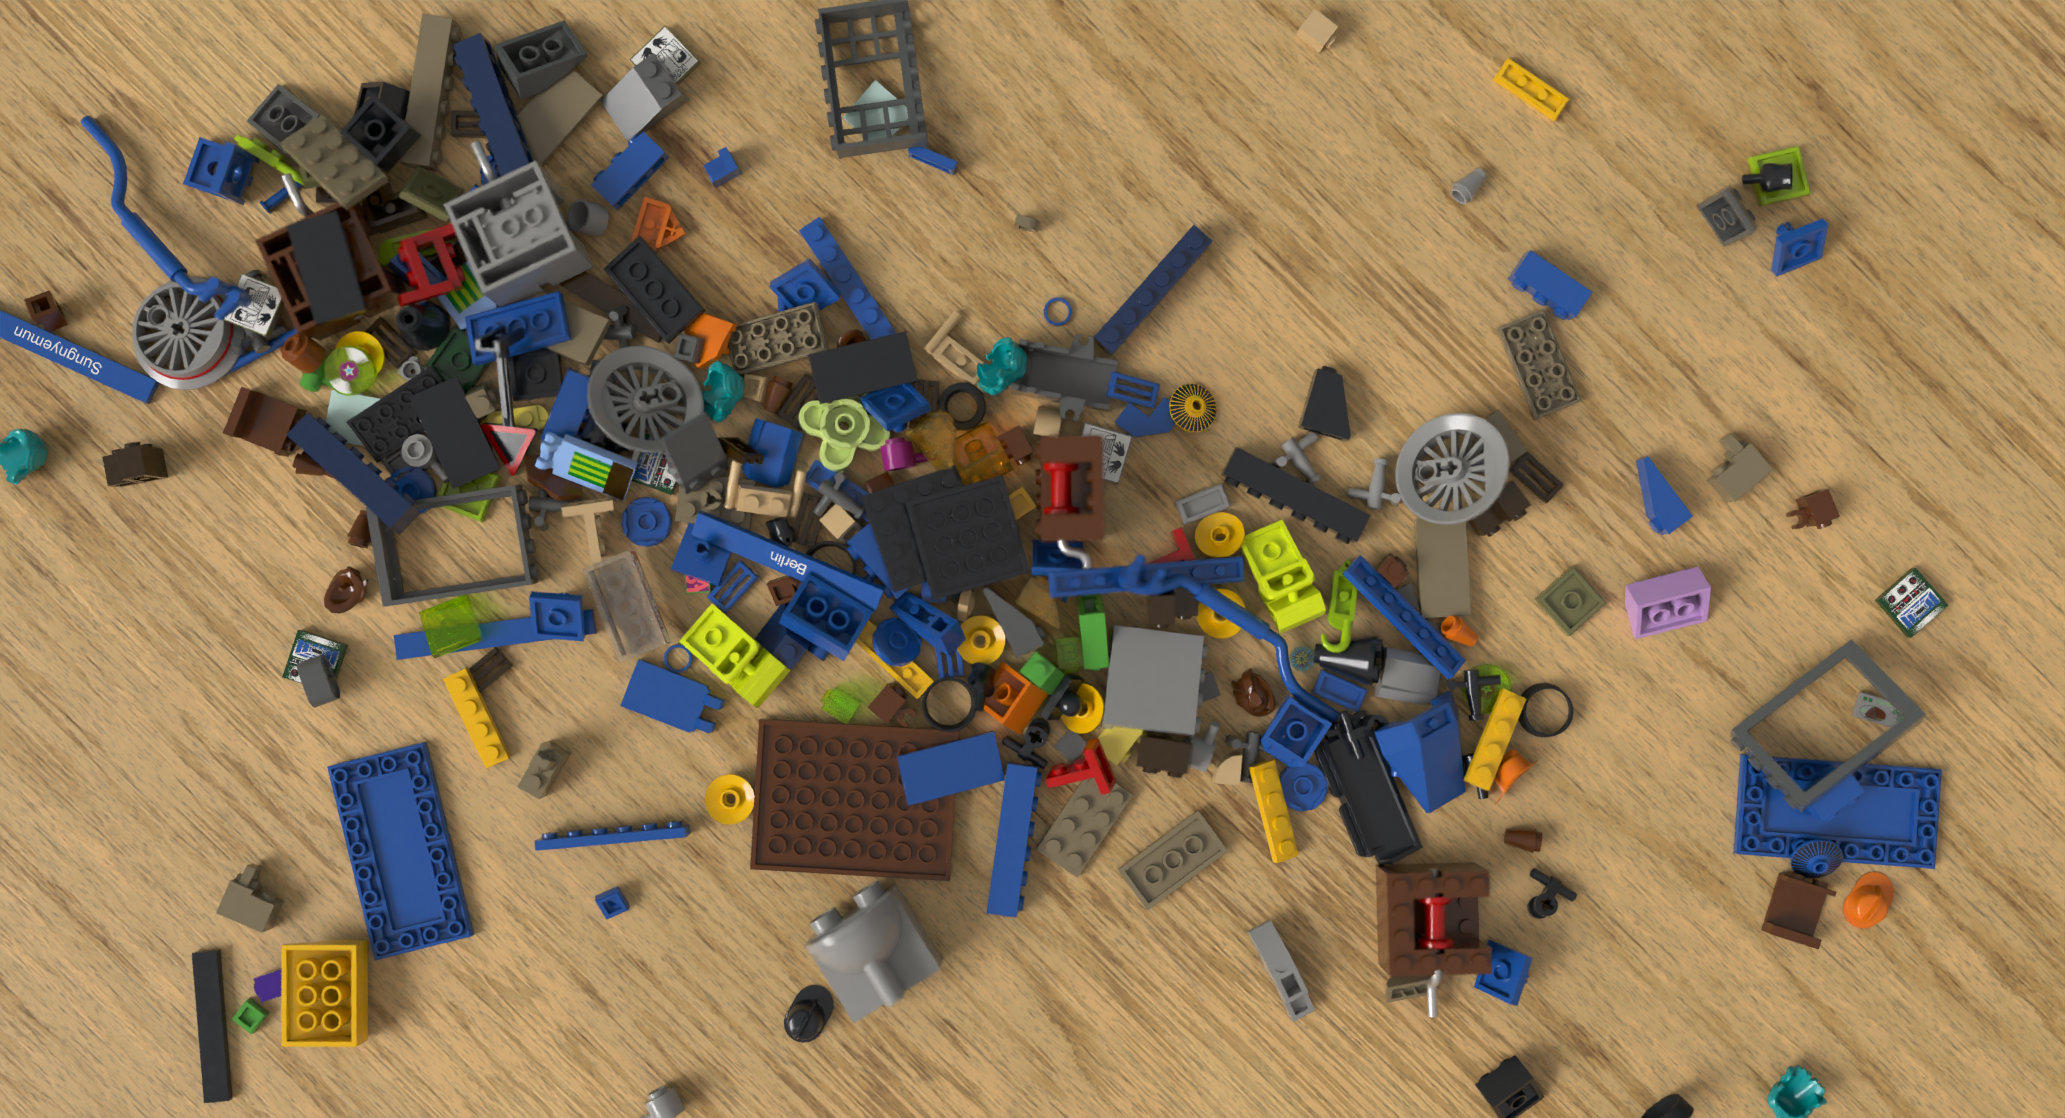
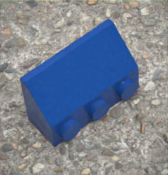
M808 573L783 612L779 624L845 661L873 611Z

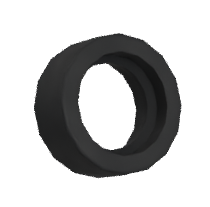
M956 383L949 386L942 393L939 399V413L942 420L950 428L957 431H968L982 422L986 413V402L982 393L975 386L968 383ZM966 392L975 399L977 411L970 420L957 421L950 416L948 402L954 394Z

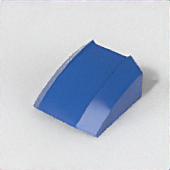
M755 418L748 444L762 453L764 459L763 464H757L756 462L754 464L747 462L743 464L742 470L747 478L775 488L790 484L805 434Z
M1288 694L1267 727L1261 743L1264 751L1289 767H1304L1332 723Z

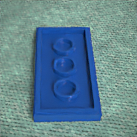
M560 291L465 317L472 361L476 366L497 361L494 357V352L476 350L475 340L499 326H505L506 334L511 333L517 328H524L525 338L509 347V357L572 340L564 297Z
M994 731L897 755L906 800L909 806L1005 780Z

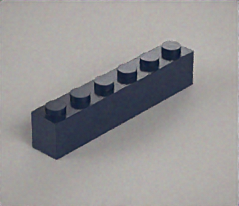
M478 33L454 44L453 46L456 51L454 59L464 73L462 81L466 89L471 92L472 99H470V103L474 111L479 114L480 121H478V125L482 133L487 136L488 143H486L490 155L495 158L497 165H494L498 177L500 178L534 162L490 41L481 33Z
M1193 225L1094 336V342L1112 357L1210 247L1212 240L1198 227Z
M307 413L286 435L388 527L400 535L421 513L414 507L417 502L406 492L401 496L397 492L400 487L389 477L385 480L379 476L382 471L372 462L368 465L364 463L362 459L365 456L354 446L351 449L345 446L348 441L337 431L332 434L328 430L331 426L323 418L318 416L315 419Z

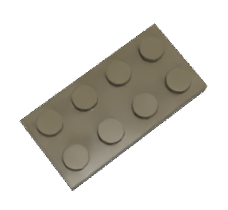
M323 115L280 142L282 148L346 210L388 182L387 176L346 139Z
M1094 778L1082 780L1036 850L1078 878L1133 794L1115 783L1111 793L1101 795Z
M1196 810L1120 866L1118 871L1145 908L1149 910L1228 852V850L1201 813Z

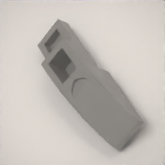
M1269 919L1248 930L1251 940L1277 989L1290 1019L1294 1022L1315 1011L1307 994L1309 992L1271 920Z

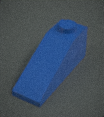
M1648 456L1637 459L1636 464L1645 512L1650 520L1648 523L1654 532L1661 535L1670 534L1693 517V515Z
M907 591L889 607L896 616L929 644L948 656H951L966 640L961 626L956 619Z

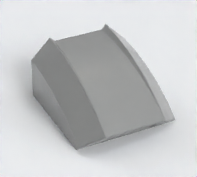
M1383 647L1379 683L1375 688L1374 696L1427 705L1430 703V700L1437 697L1441 672L1423 654Z

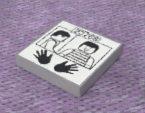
M1085 423L1081 436L1102 435L1103 480L1119 484L1133 436Z

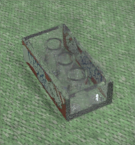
M628 550L582 569L619 663L626 662L672 643L636 551Z

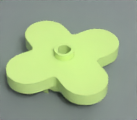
M868 393L835 400L831 404H820L816 400L810 401L801 408L799 413L800 427L806 433L822 438L819 457L821 463L827 469L842 471L851 464L855 449L859 448L872 452L878 451L880 446L886 445L885 441L889 440L890 431H887L873 416L868 415L866 409L862 406L861 397ZM842 423L847 424L848 430L840 429L839 425Z

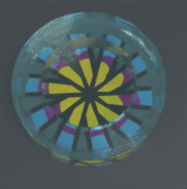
M1304 646L1293 649L1289 656L1291 666L1298 671L1310 670L1314 665L1313 651Z

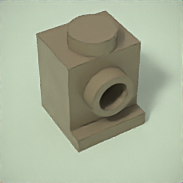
M491 379L468 389L465 396L477 419L496 411L498 404L501 403L500 394Z

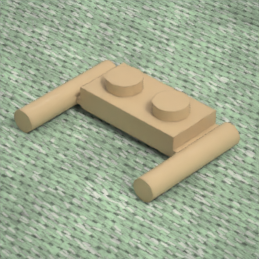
M953 311L925 346L924 350L933 355L935 360L963 381L975 386L981 393H984L978 386V382L981 379L976 375L977 364H984V362L947 336L962 317L958 312Z
M732 459L724 502L725 508H736L737 511L787 517L789 515L796 518L798 516L807 475L806 469H797L793 492L738 484L742 464Z

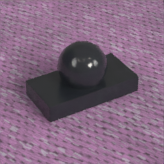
M1065 675L1040 715L1045 720H1059L1062 714L1067 717L1078 715L1082 711L1083 701L1076 692L1084 682V679L1079 675Z

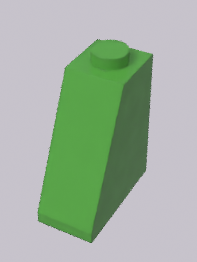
M1101 593L1076 595L1084 670L1097 671L1109 667L1105 612Z
M1037 650L1033 652L1020 669L1024 676L1051 696L1066 675Z

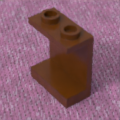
M241 387L223 433L271 450L274 454L289 457V454L294 451L296 443L286 434L305 416L307 411L253 389Z
M1790 871L1788 876L1779 873L1761 930L1819 950L1822 940L1814 937L1826 894L1835 897L1836 892L1827 889L1828 883L1813 879L1812 883L1804 881L1805 876Z

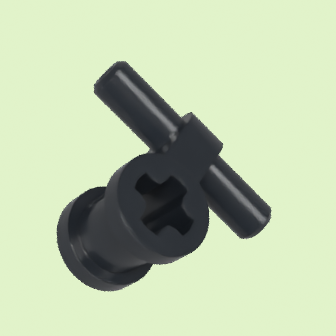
M1345 710L1339 713L1345 730L1343 734L1346 742L1350 743L1355 759H1363L1365 754L1359 739L1365 736L1377 738L1375 731L1389 724L1388 720L1381 715H1367L1361 720L1360 726L1354 728L1349 712ZM1374 722H1377L1378 726L1375 727V730H1372L1371 727L1375 725Z
M1036 718L1030 722L1025 732L1024 738L1026 742L1024 745L1008 735L1005 736L1002 744L1018 753L1017 756L1022 760H1029L1036 766L1044 769L1048 761L1033 752V749L1042 747L1046 743L1051 731L1050 724L1045 719ZM1036 731L1041 732L1039 735L1035 734Z
M1536 868L1530 871L1529 876L1545 885L1542 893L1531 898L1527 904L1528 912L1533 918L1543 919L1557 911L1558 903L1555 898L1557 893L1571 902L1576 899L1577 893L1562 885V881L1554 876L1549 877Z

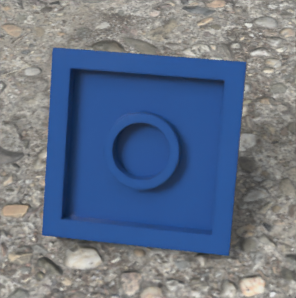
M1823 218L1797 229H1794L1790 222H1785L1787 228L1783 223L1778 226L1776 233L1779 236L1776 237L1771 271L1776 277L1822 258L1828 224Z
M810 258L770 281L769 286L789 309L817 302L819 310H822L839 300L841 296L839 290Z
M910 383L876 390L861 397L862 406L887 431L893 429L895 432H902L907 428L906 422L931 411L930 403Z
M688 523L671 570L719 587L732 552L691 535L694 524Z
M1033 539L1032 575L1048 576L1050 571L1083 569L1082 561L1079 558L1070 557L1062 553L1057 541ZM1067 541L1070 546L1083 549V541Z
M531 591L529 603L533 638L584 641L585 624L582 595L563 594V592Z
M1489 940L1487 945L1491 947L1492 974H1478L1474 987L1510 1005L1518 1006L1524 984L1528 981L1526 978H1529L1528 972L1533 958L1499 942Z

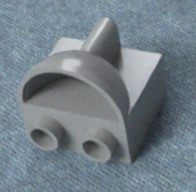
M877 880L852 896L858 905L852 911L841 917L836 907H833L809 923L815 933L811 935L805 947L816 961L853 1023L884 1004L886 1007L895 1004L904 997L906 990L941 969L942 957L896 883L884 890Z

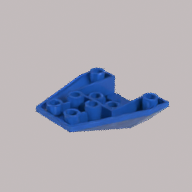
M1446 691L1430 700L1432 707L1406 722L1393 721L1375 731L1383 756L1426 813L1433 812L1466 792L1465 781H1463L1464 764L1460 716L1451 691Z

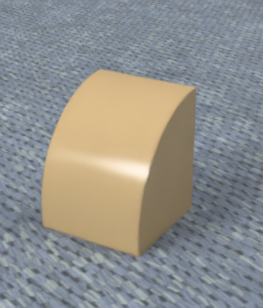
M1038 407L1033 436H1058L1061 424L1060 410Z
M834 504L819 520L845 546H848L846 543L863 529L848 512L837 504Z
M1233 753L1223 757L1215 766L1212 781L1217 784L1240 785L1242 755L1240 753Z

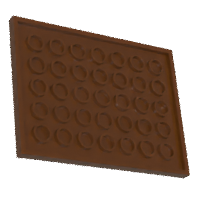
M759 719L750 869L950 881L955 794L909 806L906 800L897 755L959 740V731L944 732L928 728Z

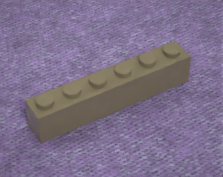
M422 13L406 121L421 136L399 160V162L407 167L416 168L418 165L426 170L437 171V166L442 161L440 147L441 141L446 136L444 122L445 116L450 111L448 96L449 91L453 89L454 79L452 70L456 66L454 59L456 51L453 45L461 39V28L453 18Z

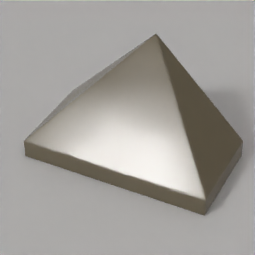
M1431 975L1390 977L1386 983V1003L1426 996L1427 982Z

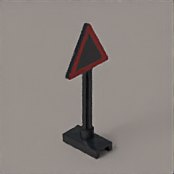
M499 326L475 340L476 350L494 352V357L497 360L503 424L484 422L481 424V427L510 475L514 476L517 474L538 429L516 426L514 423L508 357L510 356L509 347L525 338L524 328H517L511 333L506 334L505 326Z

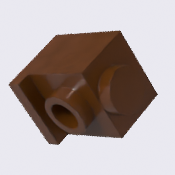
M50 291L24 299L33 322H36L37 325L42 324L47 332L68 325L60 304Z
M1020 425L997 437L999 443L1005 441L1006 445L1002 446L1007 458L1009 460L1013 458L1017 466L1031 460L1030 455L1033 454V450Z
M1388 553L1374 568L1393 588H1396L1409 574L1404 561L1398 556L1394 557L1391 553Z

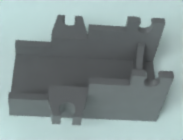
M1076 334L1070 350L1045 345V343L1041 342L1034 343L1029 342V340L1020 339L1019 347L1023 349L1027 356V370L1021 379L1011 384V394L1059 402L1060 419L1066 420L1065 413L1071 410L1075 413L1073 421L1078 422L1084 407L1109 411L1111 398L1105 395L1109 388L1108 383L1111 380V372H1116L1118 361L1095 357L1094 338L1088 336L1089 342L1087 345H1081L1079 343L1081 335Z

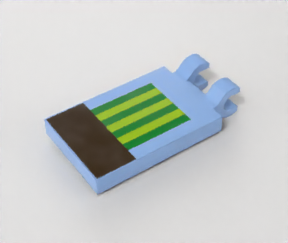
M457 241L452 245L457 256L453 260L456 267L461 266L466 280L462 282L465 288L456 292L453 290L449 294L439 296L438 298L460 329L466 331V316L499 308V306L482 293L460 241ZM438 255L429 263L447 278L446 281H448Z
M547 432L545 440L542 441L540 447V458H537L535 466L544 470L553 468L552 474L624 501L638 462L565 434L564 438H561L552 432Z

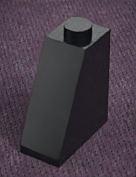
M1322 366V369L1318 368L1314 371L1298 428L1346 442L1350 439L1351 434L1342 375L1336 374V369Z

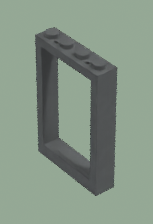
M522 485L415 500L417 504L414 507L417 510L512 496L525 575L404 593L394 531L366 507L382 606L386 607L538 583L537 578L540 577V570L538 564L534 562L533 556L536 553V545L534 539L530 537L529 529L532 528V521L530 515L526 513L525 504L528 503L526 490L522 489Z
M1851 639L1734 727L1730 737L1734 747L1739 751L1743 750L1750 757L1748 758L1750 764L1759 771L1761 769L1766 774L1767 782L1775 790L1780 789L1785 795L1784 799L1787 804L1793 809L1797 808L1802 813L1922 723L1926 713ZM1846 658L1904 718L1808 791L1804 792L1748 731Z

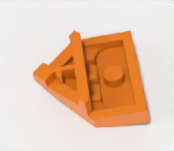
M644 196L631 243L640 235L656 252L686 235L669 204Z
M703 313L684 330L686 335L705 339L699 364L696 363L697 368L705 369L718 360L722 354L729 355V339L731 332H735L737 324L718 318L716 315Z

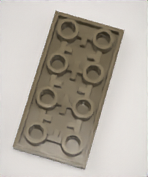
M573 69L544 92L536 94L517 115L533 159L541 166L549 160L604 98L602 94Z
M540 292L525 300L546 295V293ZM564 301L572 340L544 348L589 366L612 322L607 318Z
M817 302L739 323L735 332H731L728 343L733 369L740 376L807 358L808 354L829 350Z
M1544 309L1496 329L1533 420L1582 401Z
M1421 518L1414 519L1420 615L1423 618L1471 616L1466 521L1443 525L1431 523Z

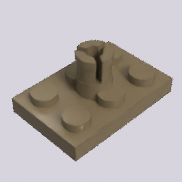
M729 477L713 478L706 482L698 491H692L687 495L679 486L675 521L695 523L698 512L702 510L737 526L751 530L753 513L724 507ZM739 479L738 484L756 486L757 481Z

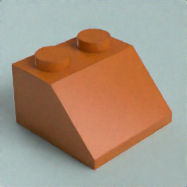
M1002 661L994 674V694L989 698H985L984 710L1001 724L1021 735L1048 693Z

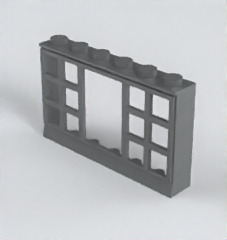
M877 0L818 9L819 19H815L817 35L821 34L822 42H818L820 58L824 57L825 65H821L823 81L827 80L828 88L824 89L826 104L831 106V112H827L829 127L834 129V135L830 136L832 151H837L839 159H842L844 157L914 147H928L908 0ZM894 15L896 30L878 33L876 17ZM871 18L873 33L855 36L853 20ZM847 21L849 37L831 39L829 24ZM897 36L899 52L881 54L879 39ZM874 40L876 55L857 58L855 42ZM850 43L852 59L834 61L832 46ZM900 58L905 98L840 107L835 67ZM906 105L908 120L890 123L888 107ZM883 108L885 124L866 126L864 110ZM859 111L861 127L843 130L841 114ZM910 128V134L892 137L891 129ZM886 130L887 138L868 140V132ZM862 133L863 141L845 143L844 136Z

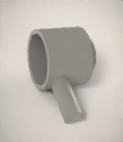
M578 199L571 204L568 210L566 225L570 232L575 231L591 236H600L608 225V211L601 204Z
M420 434L408 437L402 446L404 461L420 469H433L444 483L449 482L429 438Z
M1215 721L1210 723L1205 738L1194 735L1192 739L1184 738L1183 741L1194 743L1190 768L1204 773L1207 771L1215 749L1214 740L1220 728L1219 723Z
M663 1085L647 1095L649 1099L644 1103L649 1114L641 1118H674L683 1112L685 1106L674 1086L667 1088L666 1085Z

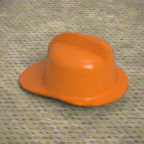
M1510 750L1503 756L1494 778L1503 794L1495 804L1498 803L1516 779L1538 762L1537 760L1530 763L1515 750Z
M1879 872L1864 874L1856 882L1843 904V913L1846 920L1857 928H1869L1880 923L1886 917L1888 908L1894 898V887L1891 880Z

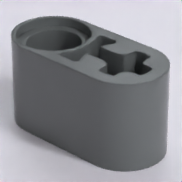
M324 654L297 664L300 680L312 707L315 708L340 699L339 686L331 664Z

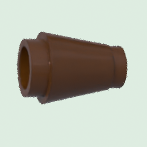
M774 376L772 381L769 380L763 409L777 415L778 410H780L793 391L791 390L793 383Z
M360 510L347 535L349 538L348 544L368 549L369 543L372 544L367 512Z
M1506 829L1504 843L1530 853L1534 851L1540 852L1543 833L1538 832L1537 829Z

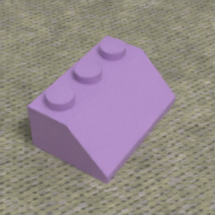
M1699 567L1684 569L1679 572L1626 585L1625 605L1635 639L1708 620L1711 586Z

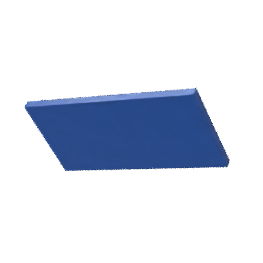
M427 742L327 766L374 960L473 936L474 931Z
M1740 754L1733 853L1791 858L1793 851L1804 842L1814 839H1827L1835 842L1840 847L1843 854L1842 862L1935 869L1941 769L1867 763L1853 774L1865 791L1858 796V801L1840 809L1835 818L1821 821L1814 818L1808 809L1801 813L1797 808H1791L1785 801V795L1780 789L1775 790L1767 782L1766 774L1761 769L1759 771L1750 764L1748 760L1750 757L1747 754ZM1771 756L1801 789L1834 765L1845 763L1841 761Z

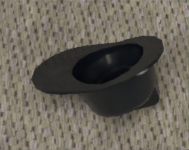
M811 985L805 987L797 994L784 1018V1029L789 1037L804 1043L815 1040L821 1034L834 1008L830 992L824 987Z

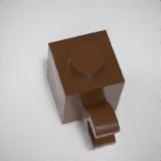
M1829 489L1817 490L1795 499L1799 510H1792L1786 514L1787 517L1795 515L1798 517V523L1792 525V529H1800L1805 525L1807 527L1817 526V529H1822L1832 525L1831 520L1840 517Z
M888 683L867 707L886 724L895 716L902 726L907 727L909 724L904 720V714L910 713L913 717L917 716L914 709L901 708L907 701V698L904 697L906 692L896 683L893 686Z

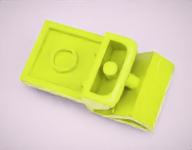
M1283 520L1245 535L1240 550L1259 585L1258 593L1279 634L1325 615L1326 608L1321 593L1312 584L1315 580L1314 574L1306 558H1302Z
M711 604L679 641L723 682L729 683L740 696L756 708L762 705L791 671L714 604Z

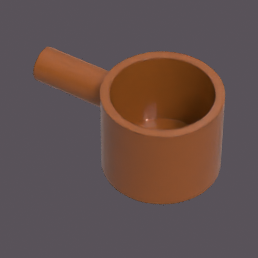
M299 333L289 337L280 349L283 359L305 374L317 370L323 363L326 355L323 346L312 338Z

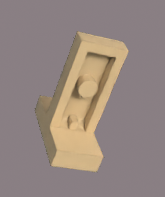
M613 496L563 503L561 507L563 517L584 515L591 563L602 562V555L606 554L605 541L599 540L598 530H602L600 515L595 516V513L614 510Z

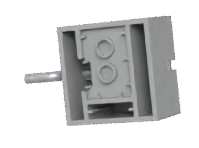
M473 142L471 144L484 175L490 183L445 203L444 206L482 293L499 307L521 302L544 291L542 286L548 283L555 286L593 268L594 266L585 246L569 231L558 207V205L565 201L556 181L537 161H534L499 178L494 172L481 142Z

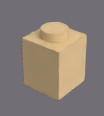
M1314 9L1301 25L1296 36L1320 53L1324 47L1329 49L1337 39L1335 32L1338 26Z

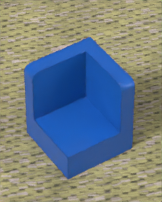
M727 147L717 151L720 156L704 165L715 188L742 174Z

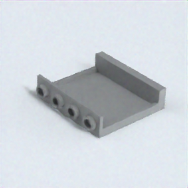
M1114 625L1102 728L1112 729L1115 726L1187 735L1188 739H1192L1195 732L1199 733L1200 718L1196 717L1197 708H1201L1203 693H1199V684H1203L1205 678V669L1201 668L1202 659H1206L1207 644H1203L1204 636Z

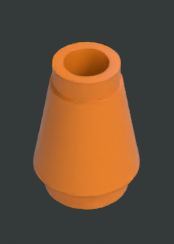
M1448 616L1441 624V632L1447 639L1469 647L1475 645L1478 640V634L1459 616Z

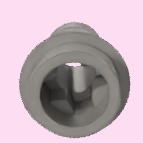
M1475 168L1471 173L1455 182L1450 191L1452 197L1460 204L1471 202L1483 181L1487 178L1486 173L1480 168Z

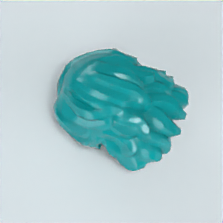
M1005 337L994 344L992 351L986 355L987 360L992 359L990 365L986 363L977 364L976 375L981 379L978 382V386L990 395H997L1007 390L1011 384L1023 377L1027 370V356L1012 338Z
M716 361L708 369L707 379L703 382L705 387L711 384V389L704 390L702 395L704 406H706L704 411L708 417L720 423L731 414L736 402L742 399L744 381L735 369L725 363Z
M28 429L10 431V434L0 443V465L6 471V481L13 485H18L21 480H25L27 474H31L40 466H43L47 459V447L38 434Z
M1799 1065L1789 1066L1786 1074L1781 1077L1779 1082L1773 1085L1767 1096V1103L1773 1109L1776 1118H1809V1115L1815 1108L1826 1105L1827 1100L1823 1097L1825 1087H1822L1821 1083H1817V1078L1810 1079L1812 1073L1806 1071V1068H1801Z

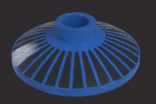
M1814 839L1804 842L1793 851L1790 864L1796 874L1805 876V878H1822L1833 873L1840 866L1843 854L1835 842L1827 839Z

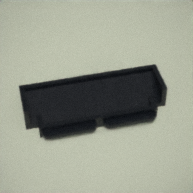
M1365 710L1350 715L1354 728L1360 726L1361 720L1367 716ZM1341 719L1332 723L1325 734L1326 739L1321 740L1314 753L1332 796L1339 798L1341 802L1339 813L1357 855L1360 857H1372L1375 855L1378 865L1394 864L1423 847L1395 780L1391 776L1390 768L1382 754L1377 738L1365 736L1359 739L1365 757L1356 760L1350 743H1347L1343 734L1345 730Z

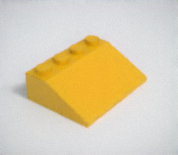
M343 939L281 945L282 1047H357L368 1040V939Z

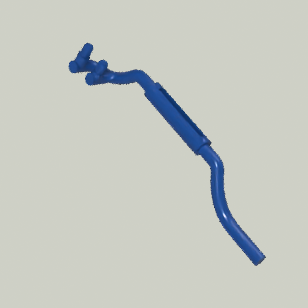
M91 116L82 118L81 124L110 157L114 170L111 206L122 220L121 225L172 282H177L189 294L199 295L198 298L202 302H208L217 294L227 295L228 299L215 312L214 316L218 320H224L239 306L249 307L252 303L250 294L236 285L216 277H211L206 282H193L187 275V269L137 213L129 210L124 202L127 190V167L121 150Z
M1142 554L1137 555L1126 573L1119 578V584L1124 590L1139 595H1156L1183 587L1193 593L1195 599L1259 640L1264 639L1276 649V659L1281 678L1293 697L1332 723L1338 719V711L1308 693L1297 682L1290 666L1288 645L1285 639L1270 629V624L1205 582L1200 584L1184 574L1165 579L1167 570L1164 568H1159L1149 582H1139L1137 578L1146 562V557Z

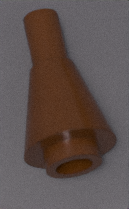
M305 451L302 454L297 453L292 467L296 468V474L325 475L334 478Z

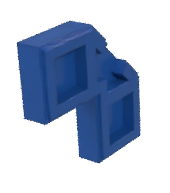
M1165 397L1150 417L1129 402L1114 422L1134 438L1169 433L1175 425L1169 412V400Z

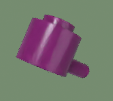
M905 437L886 440V445L880 446L884 472L915 467L916 463L936 460L935 451L914 454L912 441H905Z

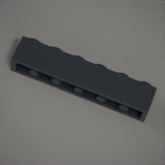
M1238 447L1234 448L1221 473V476L1225 477V483L1235 488H1238L1239 485L1247 488V494L1257 499H1260L1262 496L1270 500L1269 505L1282 511L1284 507L1292 511L1291 516L1302 522L1305 519L1312 521L1314 528L1324 533H1327L1329 530L1337 534L1335 538L1345 544H1349L1350 541L1353 543L1358 542L1371 516Z

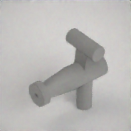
M1311 432L1298 442L1293 437L1289 438L1281 444L1287 455L1271 460L1270 464L1280 468L1285 466L1287 461L1291 459L1298 470L1308 479L1306 482L1310 485L1314 484L1321 476L1319 473L1316 474L1303 450L1318 440L1317 435Z
M1374 459L1373 464H1375L1369 490L1350 487L1348 489L1347 497L1367 500L1366 508L1381 510L1383 499L1390 501L1393 506L1399 505L1401 496L1398 493L1392 495L1384 493L1385 470L1389 464V461L1385 459Z

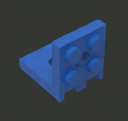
M199 137L183 184L244 206L245 201L241 198L245 186H251L253 177L250 176V172L254 162L259 163L260 158L234 144L226 142L225 145H221ZM215 164H218V165H217V168H216V171H215V174H214V176H213V174H212V167H213Z

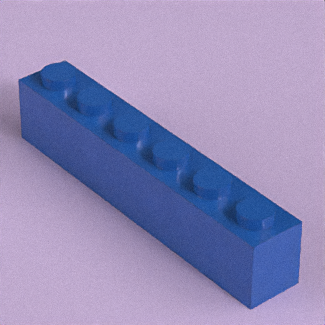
M1009 761L1007 764L987 914L1017 918V911H1023L1024 896H1020L1021 886H1026L1028 871H1023L1024 861H1030L1031 846H1027L1028 836L1033 837L1035 822L1030 821L1031 811L1036 812L1038 797H1034L1035 787H1040L1042 772H1037L1036 765Z

